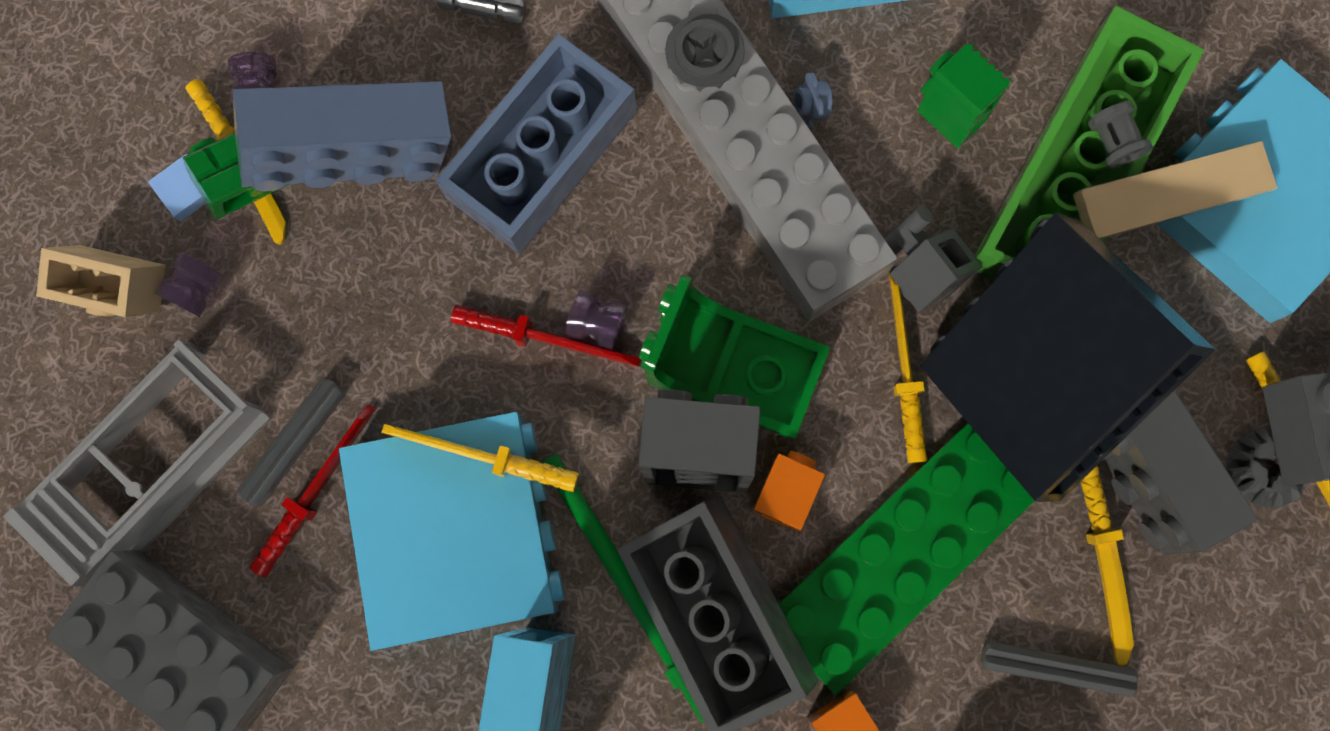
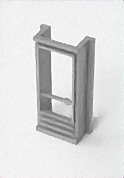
M178 339L173 344L175 348L16 508L12 507L3 516L70 586H85L111 551L140 549L144 552L272 420L258 405L243 400L202 360L206 355L194 343H186ZM187 375L224 412L144 493L142 485L139 482L132 481L107 455ZM100 463L126 487L125 491L128 496L138 499L110 529L72 492Z

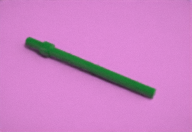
M558 454L542 462V464L547 463L557 468L567 469ZM576 485L574 492L560 489V487L556 488L668 669L664 674L673 689L679 688L697 718L703 723L704 720L638 593L617 548L579 487Z

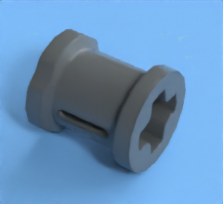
M1131 101L1112 105L1100 111L1088 121L1090 129L1098 132L1109 155L1105 160L1109 169L1118 168L1136 161L1153 149L1151 141L1149 139L1143 140L1132 116L1135 107Z

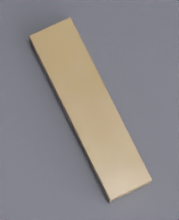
M1263 141L1082 189L1074 193L1073 196L1081 222L1098 239L1264 194L1278 187Z

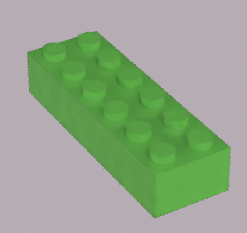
M1115 5L1096 31L974 255L983 266L977 273L995 281L996 273L1000 267L1010 259L1015 258L1029 243L1030 235L1035 227L1042 221L1051 218L1055 212L1081 222L1073 196L1074 193L1082 189L1140 174L1151 151L1127 165L1109 169L1105 162L1109 155L1098 132L1090 129L1088 121L1094 115L1112 105L1131 101L1135 107L1132 116L1143 140L1149 139L1154 147L1205 50Z

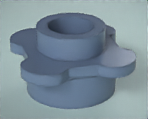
M807 73L805 75V81L802 85L796 87L792 97L793 106L809 129H812L814 120L827 119L830 116L833 104L829 84L826 81H817L814 73Z

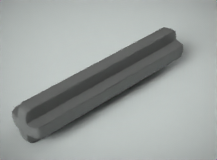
M323 377L319 380L239 486L237 494L243 500L258 507L265 503L345 396V390L329 378Z
M990 641L985 642L982 649L981 665L984 669L1125 696H1133L1137 691L1138 673L1134 668Z

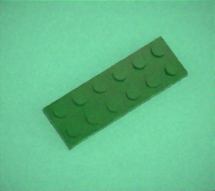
M968 422L778 603L814 673L835 696L1034 502L1033 498Z

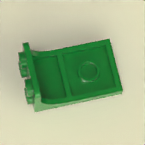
M682 274L677 286L669 283L658 309V312L662 313L660 329L658 333L652 330L648 332L639 359L643 360L641 368L645 370L648 385L661 390L671 389L692 393L691 401L714 403V396L720 394L747 397L748 406L760 407V428L794 441L830 347L714 302L695 289L692 284V277Z

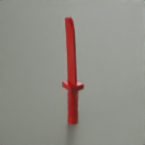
M455 305L451 314V323L470 328L473 327L482 331L486 330L489 333L512 338L516 345L526 347L528 339L635 367L640 365L641 359L636 356L532 329L533 322L530 321L528 316L519 315L517 321L516 319L504 318L496 314L491 315L488 312L477 311L476 309H469L460 305Z
M370 404L363 408L300 500L286 497L281 506L288 511L283 515L280 520L281 522L278 523L272 535L265 542L264 548L259 551L258 556L255 557L249 569L252 572L266 578L274 564H276L277 558L286 549L285 546L289 544L294 533L301 526L302 521L306 519L313 520L317 512L310 508V506L340 464L339 448L353 445L376 411V408Z

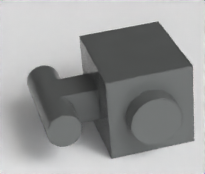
M918 206L885 239L895 255L903 249L908 256L890 275L900 287V291L905 299L911 302L918 312L946 300L983 267L953 228L928 238L923 229L933 220V216L924 206Z

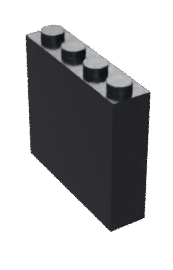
M1055 212L1051 218L1042 221L1035 227L1030 235L1029 243L1015 258L1010 259L1000 267L996 273V280L982 296L975 298L965 307L962 313L963 318L949 333L935 341L930 350L931 354L920 365L921 369L1035 502L1061 501L1216 350L1083 223Z

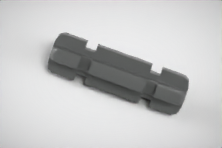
M435 0L437 5L443 9L456 11L457 7H460L463 13L498 19L500 15L504 16L503 21L517 24L523 21L526 13L525 0Z

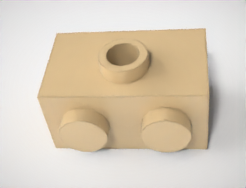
M82 245L41 248L36 296L86 308V313L98 316L117 315L131 317L160 312L166 265Z

